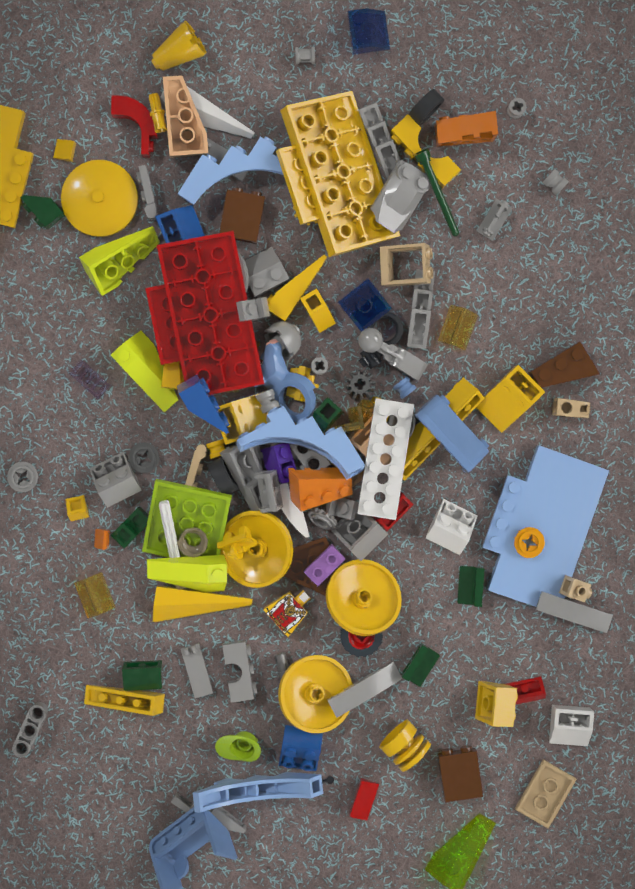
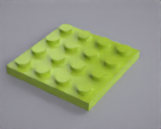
M156 479L142 552L169 557L159 509V502L168 500L177 541L185 529L199 528L206 534L208 539L207 548L200 556L220 555L221 549L217 548V543L223 541L232 495ZM187 533L184 537L190 546H198L201 543V538L196 533ZM179 550V552H180V557H189V556L184 555V554Z

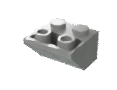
M124 452L89 468L97 492L107 508L142 491Z

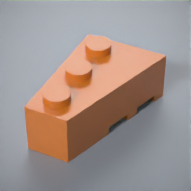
M496 111L460 115L454 118L449 116L440 117L434 124L437 147L493 142L498 135Z
M288 468L290 498L301 512L353 495L352 478L346 480L338 468H320V470H311L310 468L295 470L294 468Z

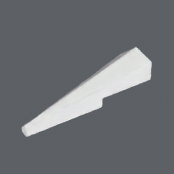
M187 86L204 127L252 139L255 132ZM164 91L160 97L163 110H165Z

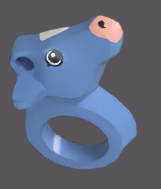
M276 339L269 340L266 343L263 354L259 358L264 384L262 385L266 386L268 390H274L275 400L280 405L278 408L284 406L293 422L297 423L304 417L308 419L312 416L316 406V397L313 391L316 387L307 377L289 372L282 356L281 344ZM286 387H296L302 392L305 398L303 412H293L287 407L284 401Z

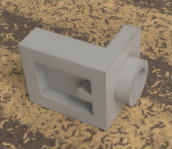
M341 498L326 503V512H329L330 515L354 520L358 502Z

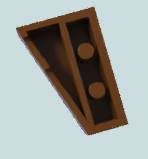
M581 342L573 344L528 372L529 376L541 388L600 374Z

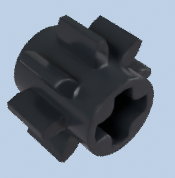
M363 350L360 353L362 358H360L359 362L363 368L368 366L372 369L382 362L380 359L382 354L377 351L368 353Z

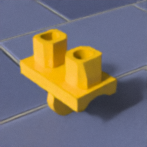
M299 366V368L290 369L292 373L307 377L316 388H319V384L314 383L315 376L310 375L311 368ZM292 386L287 387L286 396L305 402L304 395L299 389Z
M246 526L238 529L237 536L232 532L224 533L223 541L217 543L218 549L224 550L228 557L233 556L235 560L242 559L243 552H246V549L257 546V540L251 537V530Z

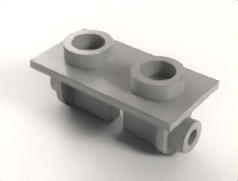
M496 198L477 232L493 241L513 208L508 206V202L500 201Z

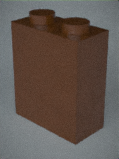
M233 187L232 190L227 189L219 233L234 231L236 241L257 244L265 196L256 191H251L250 194L244 193L243 189Z
M462 746L460 750L453 751L452 748L442 749V753H437L445 803L483 797L478 755L475 748H472V746Z

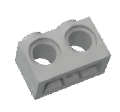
M290 445L293 458L295 460L299 459L303 464L300 466L301 470L309 468L308 462L312 458L318 459L319 467L311 470H320V468H326L330 465L327 458L314 450L308 449L306 453L302 454L297 450L298 445Z

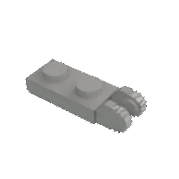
M145 165L138 166L139 172H136L138 183H142L144 189L141 191L143 202H147L144 208L146 217L154 221L158 211L148 168Z

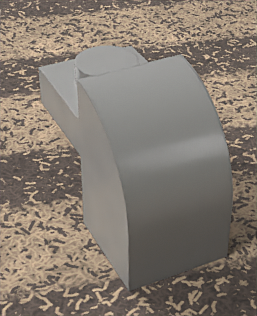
M267 297L236 302L240 322L270 317Z

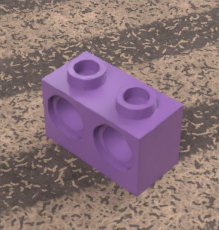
M331 544L304 570V573L319 586L345 560V557Z

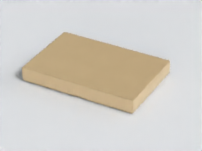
M543 759L517 803L515 810L549 829L577 779Z

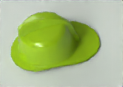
M247 731L238 732L236 735L220 737L215 744L218 755L229 760L252 762L257 760L261 754L258 739Z

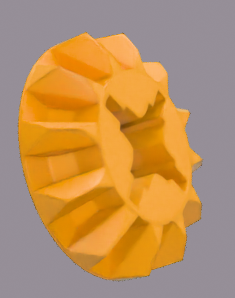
M525 527L519 530L514 537V547L517 553L525 558L538 556L545 545L542 533L533 527ZM529 537H531V541L535 543L536 546L529 545L527 548V544L524 543L522 540H528Z

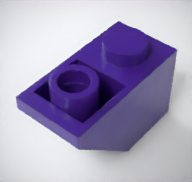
M289 443L261 449L266 469L277 470L278 480L281 484L289 482L288 468L296 470Z

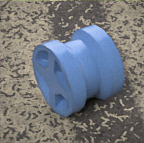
M406 376L392 388L400 393L399 397L403 399L417 387L412 385L410 378Z

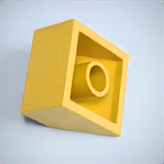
M478 681L475 719L491 726L513 727L516 718L517 688L506 684Z

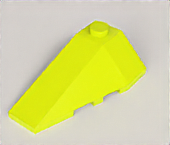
M151 226L95 247L80 256L79 259L85 272L103 296L118 287L123 282L121 278L127 271L132 273L135 269L133 265L139 259H145L160 241L154 227Z
M142 331L129 338L111 354L116 362L164 413L179 400L174 389L161 388L164 365L160 363L155 345Z
M224 554L147 559V578L202 592L225 591L227 584V562Z

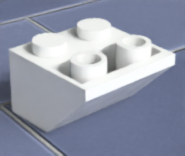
M443 499L429 527L426 539L460 555L470 540L477 515Z
M552 705L549 743L588 746L593 732L594 711L590 707Z

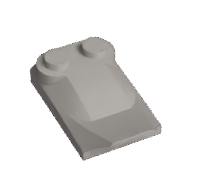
M398 160L370 208L374 212L376 222L392 233L402 230L424 193L430 189L431 184L427 175L412 164Z

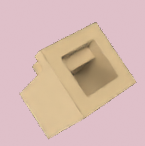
M565 575L559 593L585 602L586 599L591 597L592 589L590 588L591 584Z

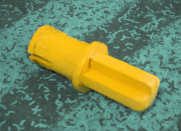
M152 93L149 95L152 110L150 116H152L155 132L162 133L167 131L164 118L165 110L161 107L159 94Z

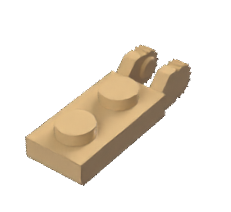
M203 444L198 445L194 452L185 485L198 487V483L195 480L197 475H201L203 464H200V462L206 457L208 450Z

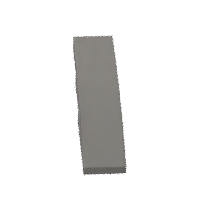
M377 102L359 108L358 111L384 175L388 179L400 158L386 123L383 121Z
M416 269L415 279L423 278V269ZM433 271L431 284L414 285L407 347L426 349L435 271Z
M541 591L535 608L538 611L607 633L613 617L612 614Z
M393 661L361 678L360 681L327 700L337 718L401 680L402 677Z
M177 792L172 797L171 803L184 812H188L194 807V801L193 803L189 802ZM223 807L209 810L228 830L240 833L246 831L247 826Z

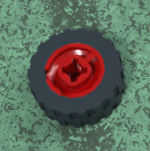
M343 628L340 630V639L344 649L356 657L372 655L373 652L379 649L378 647L382 643V632L371 636H360L352 634Z

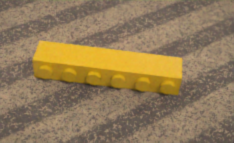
M464 377L445 395L450 402L448 406L462 421L484 399L480 391ZM421 422L415 425L408 441L403 472L404 481L441 444Z

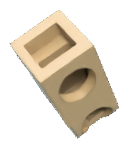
M562 398L553 399L552 415L589 418V402Z

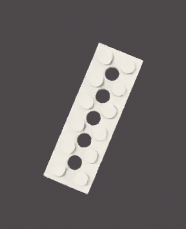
M375 398L357 514L396 520L414 404ZM389 415H394L397 418L395 426H389L386 423ZM387 434H391L394 437V442L390 446L385 445L383 442V438ZM385 453L391 456V462L387 465H383L380 462L381 455ZM380 473H386L388 476V481L385 484H380L377 481V476ZM377 492H382L385 495V500L382 503H377L374 500V495Z

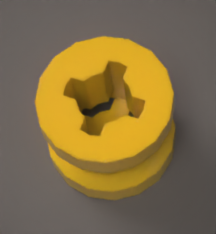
M223 439L206 444V447L210 450V459L221 456L220 452L225 449Z

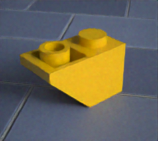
M317 289L300 298L302 305L319 333L336 324Z

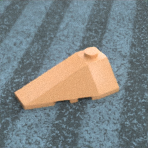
M183 76L163 77L170 158L208 154L207 133Z

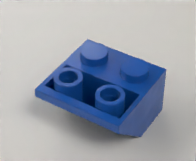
M193 205L172 209L155 216L166 243L205 236Z
M285 725L279 766L316 771L323 733H309L294 726Z

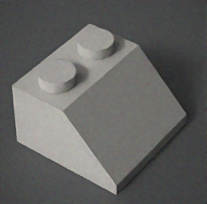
M272 247L245 260L249 274L248 285L255 298L289 281V277Z
M357 510L354 520L342 518L336 524V528L331 530L361 561L388 535L371 516L357 514Z

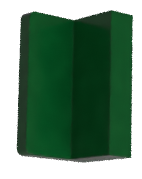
M460 566L458 604L482 607L485 568Z
M421 643L401 673V677L420 687L440 655Z
M162 660L124 662L122 667L123 690L162 689Z

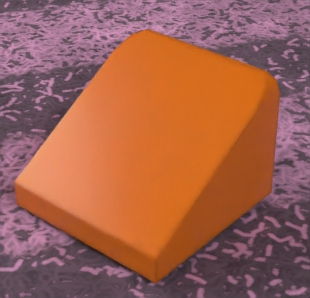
M95 530V548L102 550L109 548V530Z

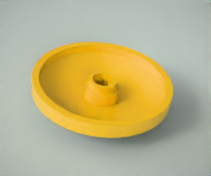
M91 160L77 166L66 178L61 192L62 209L68 221L80 232L93 237L112 236L125 229L134 218L138 207L137 187L130 174L118 164L107 160Z
M251 510L236 515L226 524L225 533L232 532L237 536L238 529L246 526L251 530V537L257 540V546L246 549V552H243V558L240 560H235L233 556L228 557L225 551L221 549L220 555L224 554L227 562V573L235 581L247 587L260 588L277 582L285 575L292 562L293 543L288 529L279 518L268 512L261 513L260 510Z
M359 559L349 561L340 566L328 581L326 588L328 610L335 622L352 634L371 636L383 632L394 623L401 609V591L395 577L388 569L377 562L366 559L362 561Z
M310 655L298 659L288 667L279 684L278 699L282 713L294 727L305 732L324 733L336 728L345 720L350 711L336 718L327 699L351 686V678L346 669L330 657Z

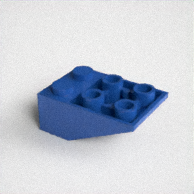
M195 375L177 386L178 393L190 412L224 433H229L227 428L230 425L223 411H218L220 407L214 395L208 394L210 390L204 378L200 379L198 375Z

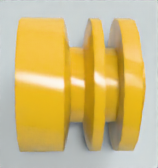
M408 719L398 724L383 739L379 746L388 757L397 753L393 762L395 765L399 764L398 768L402 772L416 765L431 746L427 739L424 740L422 734L414 737L417 729Z

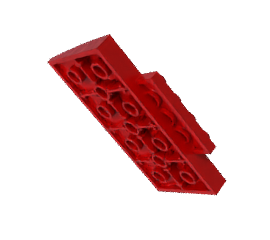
M234 231L157 245L164 285L145 288L161 365L180 361L184 382L195 375H198L200 379L204 378L210 390L209 395L264 384L252 320L240 322L236 302L247 300Z

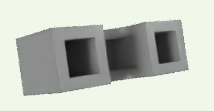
M246 640L223 643L225 664H237L242 670L240 678L228 682L231 703L254 699V694L257 693L256 682H252L251 677L255 673L253 663H249L248 656L252 655L250 644H247Z

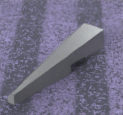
M237 442L233 443L220 452V455L250 509L260 510L262 503L258 481L254 479V474L259 471H265L263 470L261 460L263 453L260 451L259 445L240 452Z

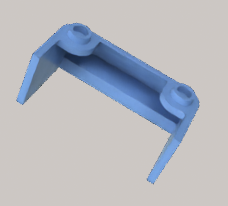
M434 395L414 416L421 421L462 466L461 470L469 473L488 454L489 450L487 448L489 445L483 438L479 440L448 406L450 402L444 395Z
M193 807L151 840L149 852L160 889H183L180 879L188 873L189 863L187 858L209 841L214 855L233 860L237 859L228 829L209 810L198 813L195 812Z

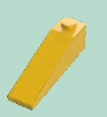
M321 256L278 290L274 296L271 294L267 299L269 312L286 322L326 261L327 256Z
M86 685L84 704L154 716L163 713L165 694L144 690L124 691L123 688Z

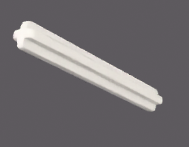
M168 500L160 501L159 509L169 557H180L170 503ZM175 585L176 588H180V589H184V588H185V587H181V586Z

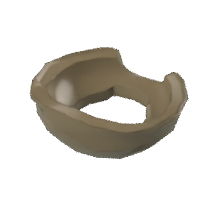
M195 527L185 529L177 541L179 550L189 557L202 555L208 543L206 534L201 529ZM187 533H196L200 536L201 543L198 546H190L184 537Z

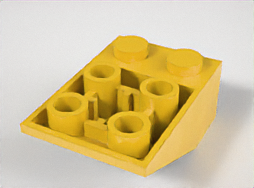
M516 365L484 396V399L476 408L502 433L527 411L545 391L519 365Z
M255 395L219 406L220 409L218 411L224 412L230 424L227 426L229 433L226 434L221 431L225 445L237 442L241 434L254 431L259 424H267L268 412L262 414L261 404L257 401Z

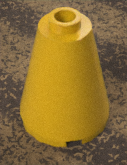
M187 21L181 23L152 54L153 59L151 61L157 70L160 68L164 71L203 57L206 54L203 43L199 37L197 38L194 33L195 30Z

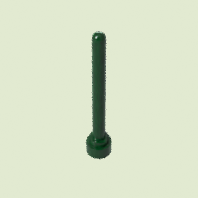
M429 149L421 150L414 154L415 159L424 167L451 234L458 236L459 230L430 164L431 154Z

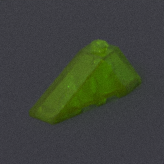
M480 813L476 815L455 836L451 837L447 843L434 852L425 867V871L449 889H463L496 822Z

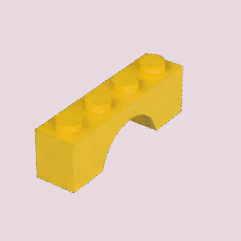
M407 114L391 130L390 134L392 135L391 139L398 146L401 145L405 149L404 153L412 160L413 158L415 159L414 154L421 151L418 143L421 127ZM449 156L443 158L430 157L432 169L440 187L443 189L460 173L461 169ZM417 164V167L423 173H426L423 165Z

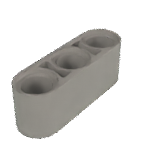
M37 702L29 709L12 747L15 756L25 757L32 750L48 715V707L45 703ZM40 708L43 711V716H37L34 713V709ZM26 726H33L35 729V733H28L26 730ZM24 743L27 746V751H21L18 744Z

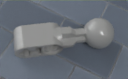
M375 328L364 329L358 337V343L362 350L368 353L376 351L381 353L383 359L388 361L391 366L416 381L420 380L428 364L403 348L383 342L382 334Z

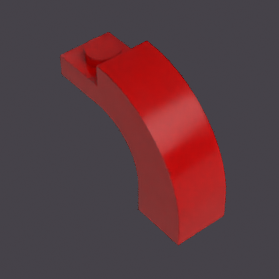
M111 95V116L115 119H129L139 125L141 129V155L144 158H150L151 152H154V141H151V139H159L158 133L155 132L150 111L133 98Z

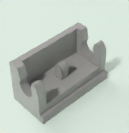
M277 470L256 472L254 479L258 481L262 503L260 512H277L283 508Z

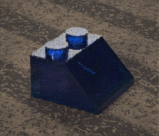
M365 8L347 12L352 55L390 50L385 11Z
M369 278L363 280L336 302L361 332L392 309Z

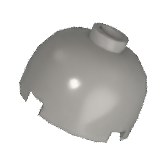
M280 321L264 330V332H267L264 335L266 342L272 339L279 341L282 346L284 360H290L299 351L301 336L300 330L296 325Z

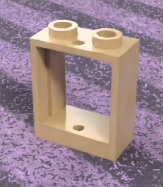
M418 243L380 247L381 285L392 287L431 284L433 268L430 267V259L433 257V252L430 245ZM422 251L423 278L394 280L393 253Z

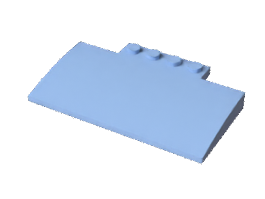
M537 445L525 481L507 475L482 548L499 553L487 590L535 607L541 591L565 598V595L559 593L565 575L573 576L609 470ZM525 527L538 529L545 540L542 552L533 558L521 556L514 547V537L519 530ZM529 537L528 540H522L524 543L527 544V548L529 545L536 546V544L531 541V537Z

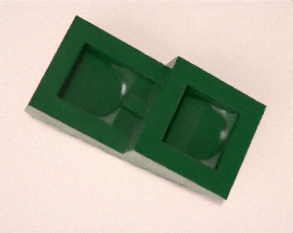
M139 506L110 536L125 549L146 528L149 515Z

